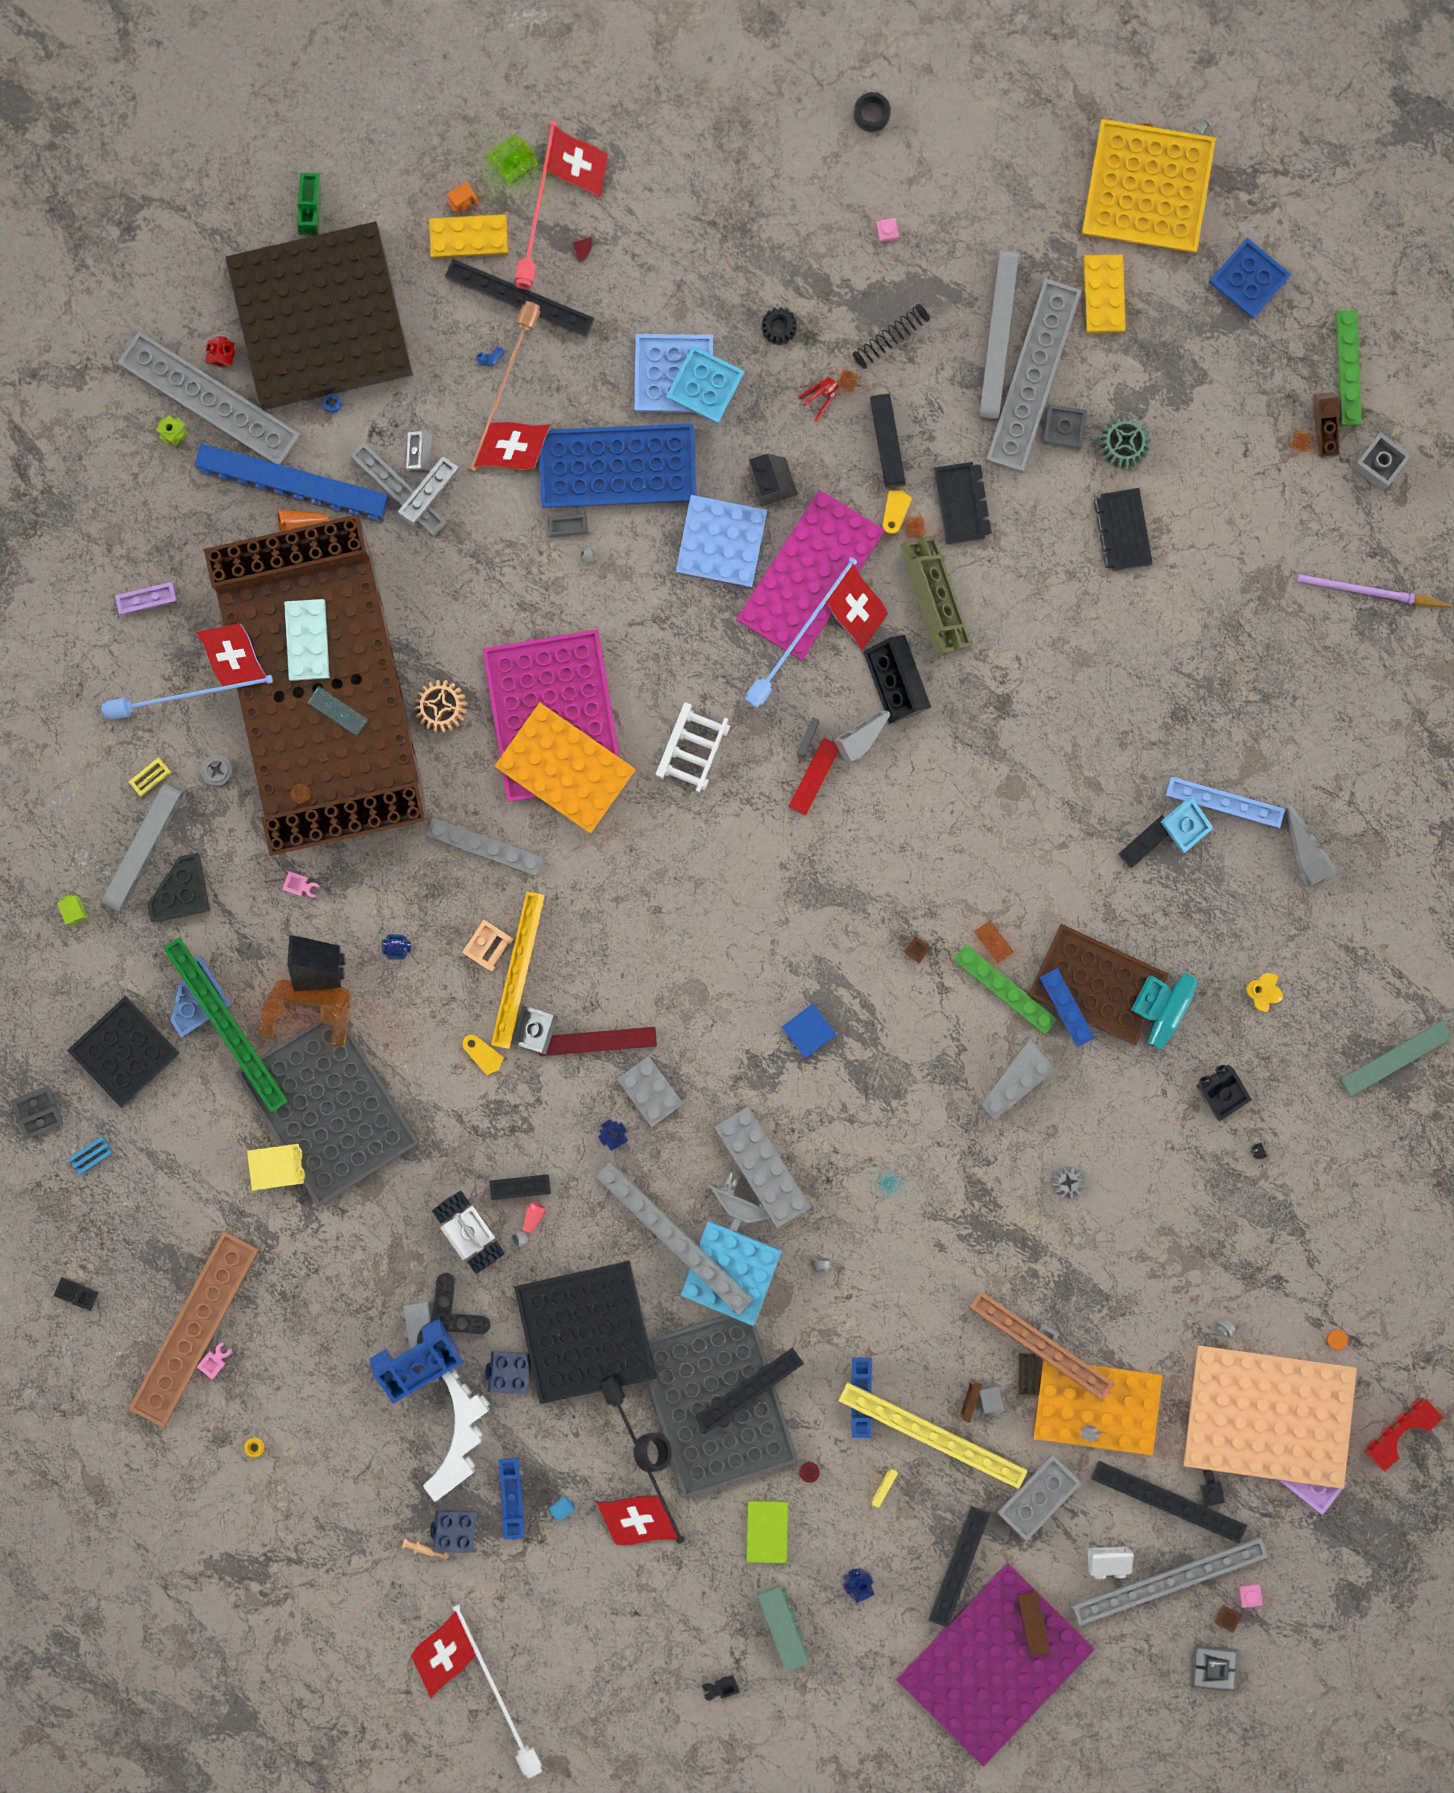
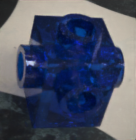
M610 1119L601 1125L602 1129L599 1130L601 1135L598 1137L603 1146L608 1145L611 1151L629 1141L625 1135L628 1131L622 1122L618 1123L617 1120L612 1122ZM612 1130L616 1132L614 1138L610 1136V1131Z
M854 1568L843 1576L845 1581L843 1584L844 1590L856 1603L875 1595L871 1586L873 1579L869 1572L866 1573L861 1568Z

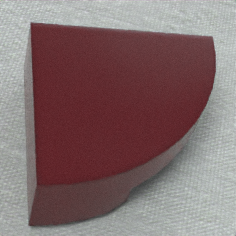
M591 237L573 242L578 262L585 260L592 249Z

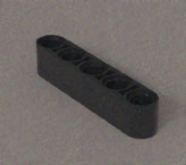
M890 393L870 396L885 487L887 489L905 486V475Z

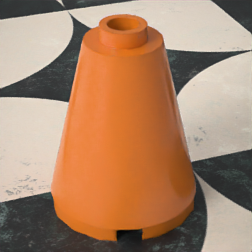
M292 510L277 511L280 532L331 520V517H327L326 513Z

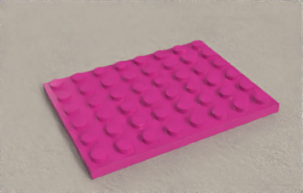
M598 629L483 648L500 757L539 702L619 757ZM503 773L507 802L538 798Z

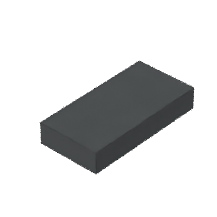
M586 513L548 517L549 537L588 534Z
M812 717L797 756L805 757L819 724V719Z

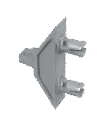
M729 1172L723 1188L718 1189L709 1185L729 1215L727 1220L731 1222L729 1229L737 1232L739 1226L744 1228L746 1223L770 1219L761 1203L756 1205L735 1196L734 1191L741 1178L737 1175L733 1183H731L733 1173Z

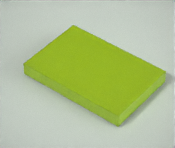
M748 1500L747 1562L787 1563L788 1501Z

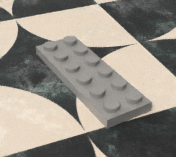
M749 1107L714 1127L776 1229L811 1209V1206Z

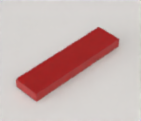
M825 737L823 738L788 806L789 808L806 816L839 752L835 742Z

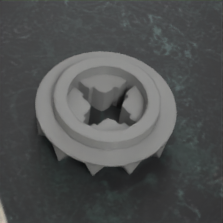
M211 755L202 763L201 775L208 784L219 786L231 779L233 769L231 762L226 757ZM210 766L216 768L218 766H221L220 770L224 774L222 775L217 773L214 776V771L212 770V768H210Z
M1066 1166L1056 1171L1052 1179V1185L1059 1196L1073 1198L1079 1195L1084 1188V1178L1079 1170ZM1066 1174L1070 1180L1077 1181L1071 1184V1191H1069L1067 1185H1060V1183L1066 1181Z

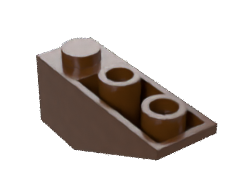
M1333 392L1313 394L1314 420L1320 457L1340 455L1338 397Z

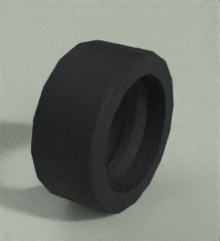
M868 92L860 96L854 108L856 124L867 132H876L884 128L890 118L891 107L889 101L878 92ZM876 102L882 106L884 112L879 121L868 122L862 118L861 108L865 103Z
M660 1433L644 1434L635 1442L633 1449L634 1459L641 1470L645 1472L662 1471L670 1464L672 1448L664 1435ZM650 1441L654 1442L658 1450V1459L655 1464H652L647 1454Z

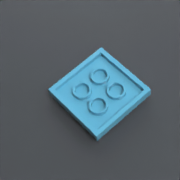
M692 346L666 399L719 424L745 371Z

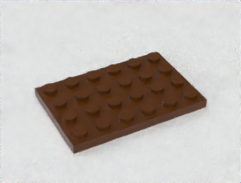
M1060 924L1028 995L1054 1007L1039 978L1058 969L1086 1023L1136 1046L1148 1020L1131 1011L1149 975L1165 983L1169 974Z

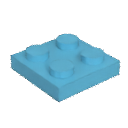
M1191 797L1186 799L1161 821L1168 834L1183 853L1188 851L1213 829L1200 807Z

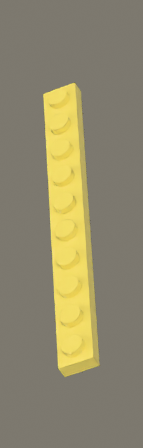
M849 1382L846 1383L841 1393L840 1402L1018 1489L1020 1488L1027 1469Z

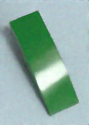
M300 173L297 202V228L299 234L318 235L320 173Z

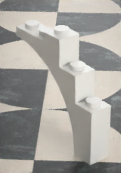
M455 1369L442 1375L448 1385L455 1411V1432L451 1448L436 1474L423 1485L434 1502L474 1473V1462L469 1456L465 1457L464 1454L483 1440L481 1438L482 1432L476 1425L473 1427L472 1423L490 1410L488 1407L490 1403L484 1395L480 1396L477 1393L474 1397L470 1396L471 1390L466 1384H461L458 1380L460 1376Z

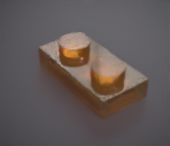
M991 920L974 931L997 964L1013 953V950Z

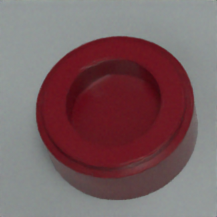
M806 1462L800 1467V1477L803 1481L812 1483L818 1479L820 1471L815 1463Z

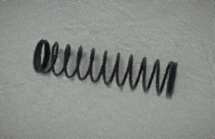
M921 304L913 307V313L907 311V317L901 316L900 321L895 320L894 326L888 325V331L882 330V336L876 334V340L870 339V345L866 343L863 345L864 350L858 348L857 351L853 352L854 359L862 369H866L868 366L860 355L859 350L867 355L871 363H874L867 353L865 345L870 347L876 357L880 359L871 341L878 344L882 352L886 354L877 336H880L887 346L892 349L883 331L887 332L897 345L898 342L891 334L889 327L894 328L902 340H904V337L897 329L896 322L903 326L908 335H911L904 326L902 317L910 323L915 331L917 329L910 321L908 313L915 317L920 326H923L920 319L916 316L914 308H916L918 314L925 322L930 321L928 312Z

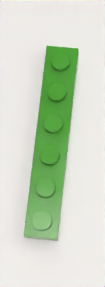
M1338 310L1336 312L1340 425L1360 426L1362 420L1357 310Z
M966 944L953 959L1044 1035L1058 1020Z

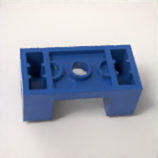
M439 1318L421 1328L425 1341L394 1359L387 1349L369 1358L373 1376L392 1403L399 1401L463 1364L457 1345ZM417 1364L423 1365L420 1370L412 1369Z

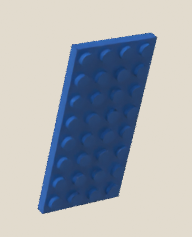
M694 423L549 430L539 455L542 508L690 502L691 495L697 496Z

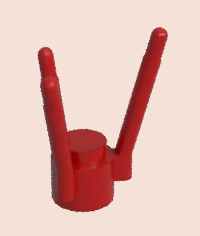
M829 376L798 396L799 399H802L818 389L816 393L803 403L804 407L820 394L824 397L829 396L816 416L815 422H818L831 400L837 395L835 391L838 389V385Z

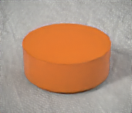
M1334 1329L1328 1333L1327 1343L1331 1348L1341 1350L1346 1347L1348 1337L1342 1330Z

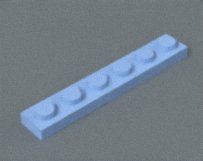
M1170 777L1165 795L1166 797L1183 802L1191 797L1198 806L1278 829L1281 826L1285 812L1284 808Z

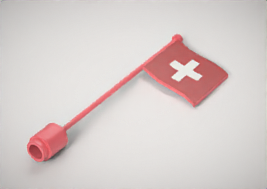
M551 121L549 124L551 129L527 256L517 262L514 277L515 285L521 289H530L534 282L536 264L533 263L530 256L546 171H549L565 182L588 190L599 199L602 190L608 155L596 146L573 138L557 128V122Z

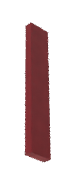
M656 1027L552 1035L546 1054L539 1052V1056L656 1047Z

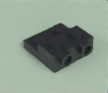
M1229 1064L1218 1066L1215 1069L1216 1073L1210 1077L1208 1075L1203 1076L1199 1079V1084L1196 1085L1203 1100L1208 1104L1219 1122L1252 1100L1235 1069Z

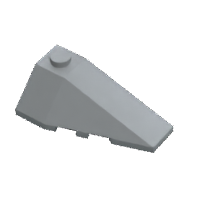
M1293 806L1285 809L1297 865L1301 873L1299 876L1302 882L1312 886L1337 872L1324 849L1320 850L1317 848L1314 835L1305 831L1307 827Z

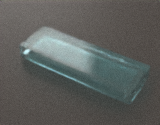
M319 686L307 702L356 736H358L368 719Z

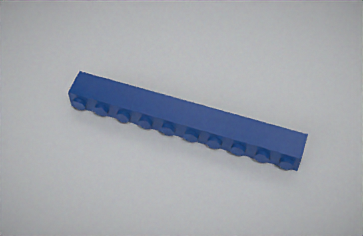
M202 443L200 444L194 464L199 473L206 476L215 474L221 480L229 481V479L236 480L237 484L243 486L248 484L255 485L254 488L261 491H266V489L273 490V493L279 496L288 494L298 501L310 500V503L313 505H328L330 509L339 512L343 509L348 511L350 515L361 514L367 516L368 520L378 522V519L384 521L390 501L388 494Z

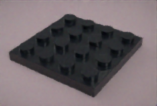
M124 996L67 1050L120 1108H123L180 1054L127 996Z

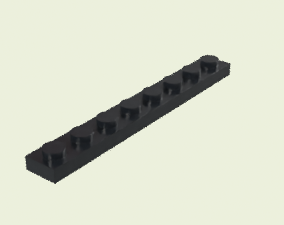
M452 259L445 274V278L520 310L526 301L535 303L540 306V318L585 337L588 336L595 320L594 317L527 289L518 288L513 283L455 259Z
M1098 1460L1091 1476V1480L1236 1543H1241L1247 1528L1246 1524L1102 1461Z

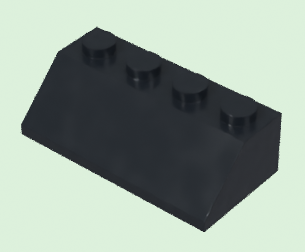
M905 635L890 637L863 651L884 711H889L890 713L888 718L889 724L912 717L931 708Z

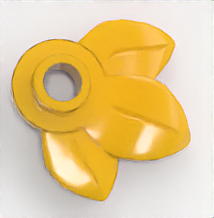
M1263 974L1258 980L1250 981L1246 987L1248 996L1253 999L1254 1005L1259 1011L1268 1012L1269 1003H1278L1283 999L1282 991L1275 986L1278 980V976L1275 974ZM1256 986L1259 988L1258 993L1255 991Z

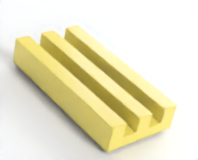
M158 757L131 779L129 783L140 797H144L172 772L162 759ZM158 764L161 765L140 784H135ZM163 770H165L164 773H162L158 778H156V779H155L152 783H150L146 788H144L142 791L140 790V789H141L142 787H144L148 782H150L154 777H156L160 772H162Z
M889 1468L871 1500L872 1505L877 1508L880 1507L898 1474L896 1469Z

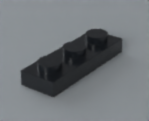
M1163 815L1118 853L1130 869L1169 835L1161 823L1165 818Z
M549 1174L489 1181L491 1200L551 1194Z

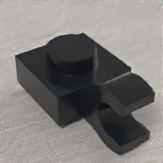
M1203 1470L1206 1484L1201 1485L1200 1488L1204 1506L1225 1503L1221 1482H1215L1213 1471Z
M734 1675L714 1681L715 1685L711 1683L702 1685L704 1692L710 1691L704 1694L706 1701H710L717 1696L723 1699L740 1693Z

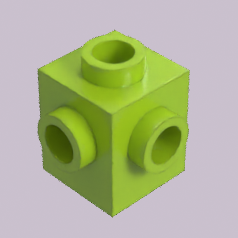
M169 415L158 423V428L156 429L160 434L158 438L167 445L171 443L175 448L183 442L188 432L183 427L185 424L179 418L175 417L173 419Z

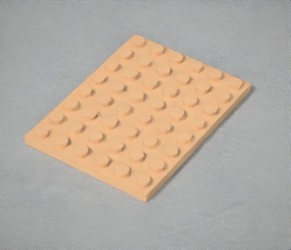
M1197 1345L1183 1466L1344 1489L1357 1368Z

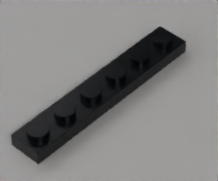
M791 1347L694 1418L707 1434L801 1367L804 1362L794 1348Z
M974 1506L970 1507L929 1616V1621L948 1628L988 1522L989 1512Z

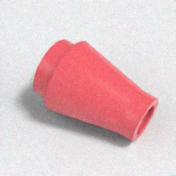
M531 1202L527 1206L522 1229L533 1233L545 1215L544 1211L546 1208L539 1203Z

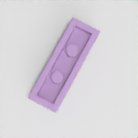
M173 582L115 595L118 611L121 616L178 602Z

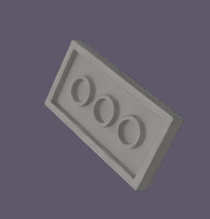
M1052 1454L997 1513L1028 1541L1082 1483Z

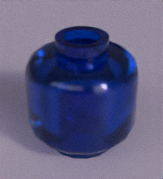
M388 934L385 939H382V955H385L389 960H403L406 958L407 953L411 952V941H407L404 934Z

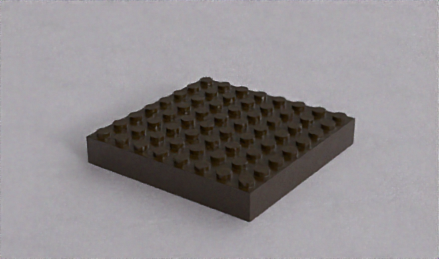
M377 221L225 256L257 398L262 410L413 375Z

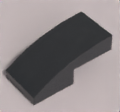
M61 1277L53 1296L91 1311L99 1292Z

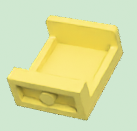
M299 1144L247 1151L252 1190L304 1183L305 1173L301 1164L302 1151L299 1148Z

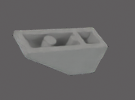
M880 710L834 739L844 760L857 762L862 759V755L868 752L889 718V711Z

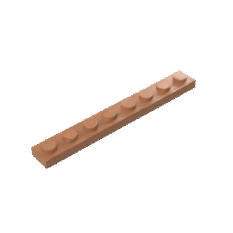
M982 1291L979 1292L969 1307L970 1310L1103 1401L1114 1384L1112 1381Z

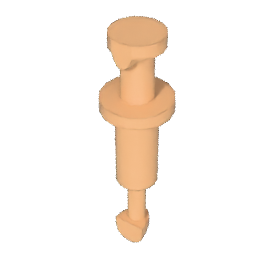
M405 1538L402 1544L403 1549L405 1547L413 1549V1554L419 1552L431 1557L434 1555L443 1559L449 1557V1554L446 1552L444 1554L433 1552L432 1548L421 1545L420 1541L414 1544L408 1542Z

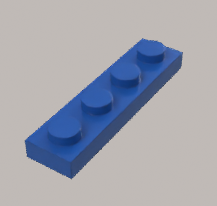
M1055 969L1041 976L1039 979L1076 1048L1095 1039L1059 970Z

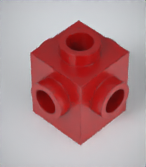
M216 336L215 339L207 340L205 363L220 368L232 366L235 355V343L228 341L223 336Z

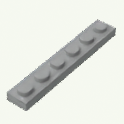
M364 442L350 455L401 506L404 505L414 492ZM431 506L418 519V522L433 537L447 524Z
M432 818L426 837L537 876L543 861V857Z

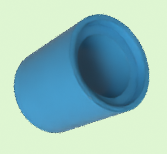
M567 1496L562 1497L549 1507L550 1512L559 1523L576 1510Z

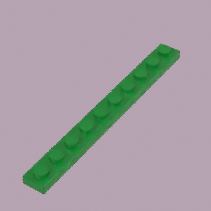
M179 937L163 948L270 1112L273 1113L289 1102L182 938Z

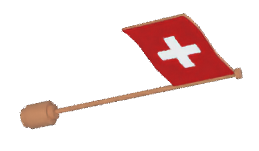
M526 301L519 312L516 323L519 324L518 328L521 329L474 459L468 467L469 470L475 471L476 467L490 466L526 470L533 469L536 466L551 424L491 423L525 331L534 330L539 318L540 306L535 303Z

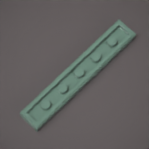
M1441 1020L1343 1077L1340 1081L1349 1096L1352 1097L1450 1040L1453 1036L1444 1021Z

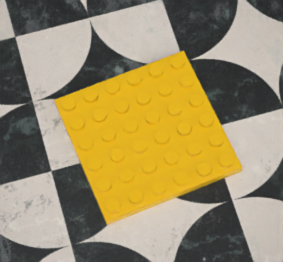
M1101 119L1082 235L1196 253L1216 138Z

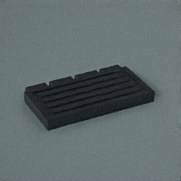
M973 462L935 467L934 473L946 545L985 539V535L992 534L990 520H982V518L989 517L987 501H979V499L986 498L984 482H976V480L983 479L981 465H973Z
M1140 488L1103 493L1100 495V498L1094 499L1096 513H1103V515L1097 516L1099 532H1107V534L1100 535L1102 551L1110 550V553L1103 554L1105 568L1113 567V571L1152 565Z

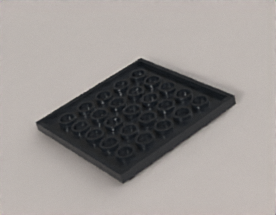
M630 1260L514 1286L540 1404L601 1391L599 1381L610 1375H614L621 1386L657 1378Z

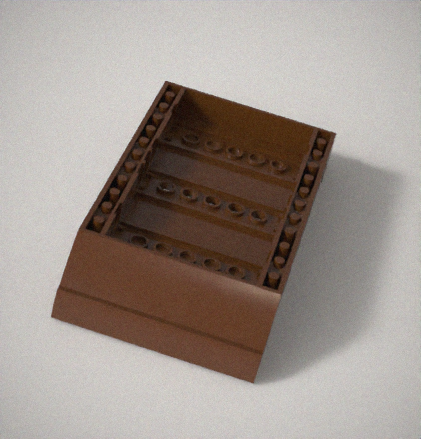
M359 515L204 549L211 587L217 594L223 626L241 624L249 636L257 661L265 675H271L273 679L272 683L263 682L237 687L265 816L261 817L269 856L427 821L422 780L377 576ZM324 599L330 679L290 681L285 602ZM354 675L362 677L359 685L352 684L351 679ZM334 680H342L343 685L340 689H333L332 683ZM322 684L323 691L319 694L314 693V685ZM297 688L304 690V695L301 698L294 697V691ZM278 692L284 693L285 699L283 702L278 703L275 701V695Z

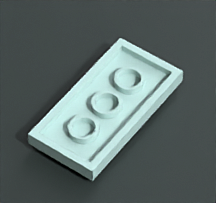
M325 600L285 602L289 680L330 679Z

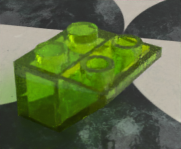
M517 134L512 135L485 156L486 160L508 187L538 165L536 154Z

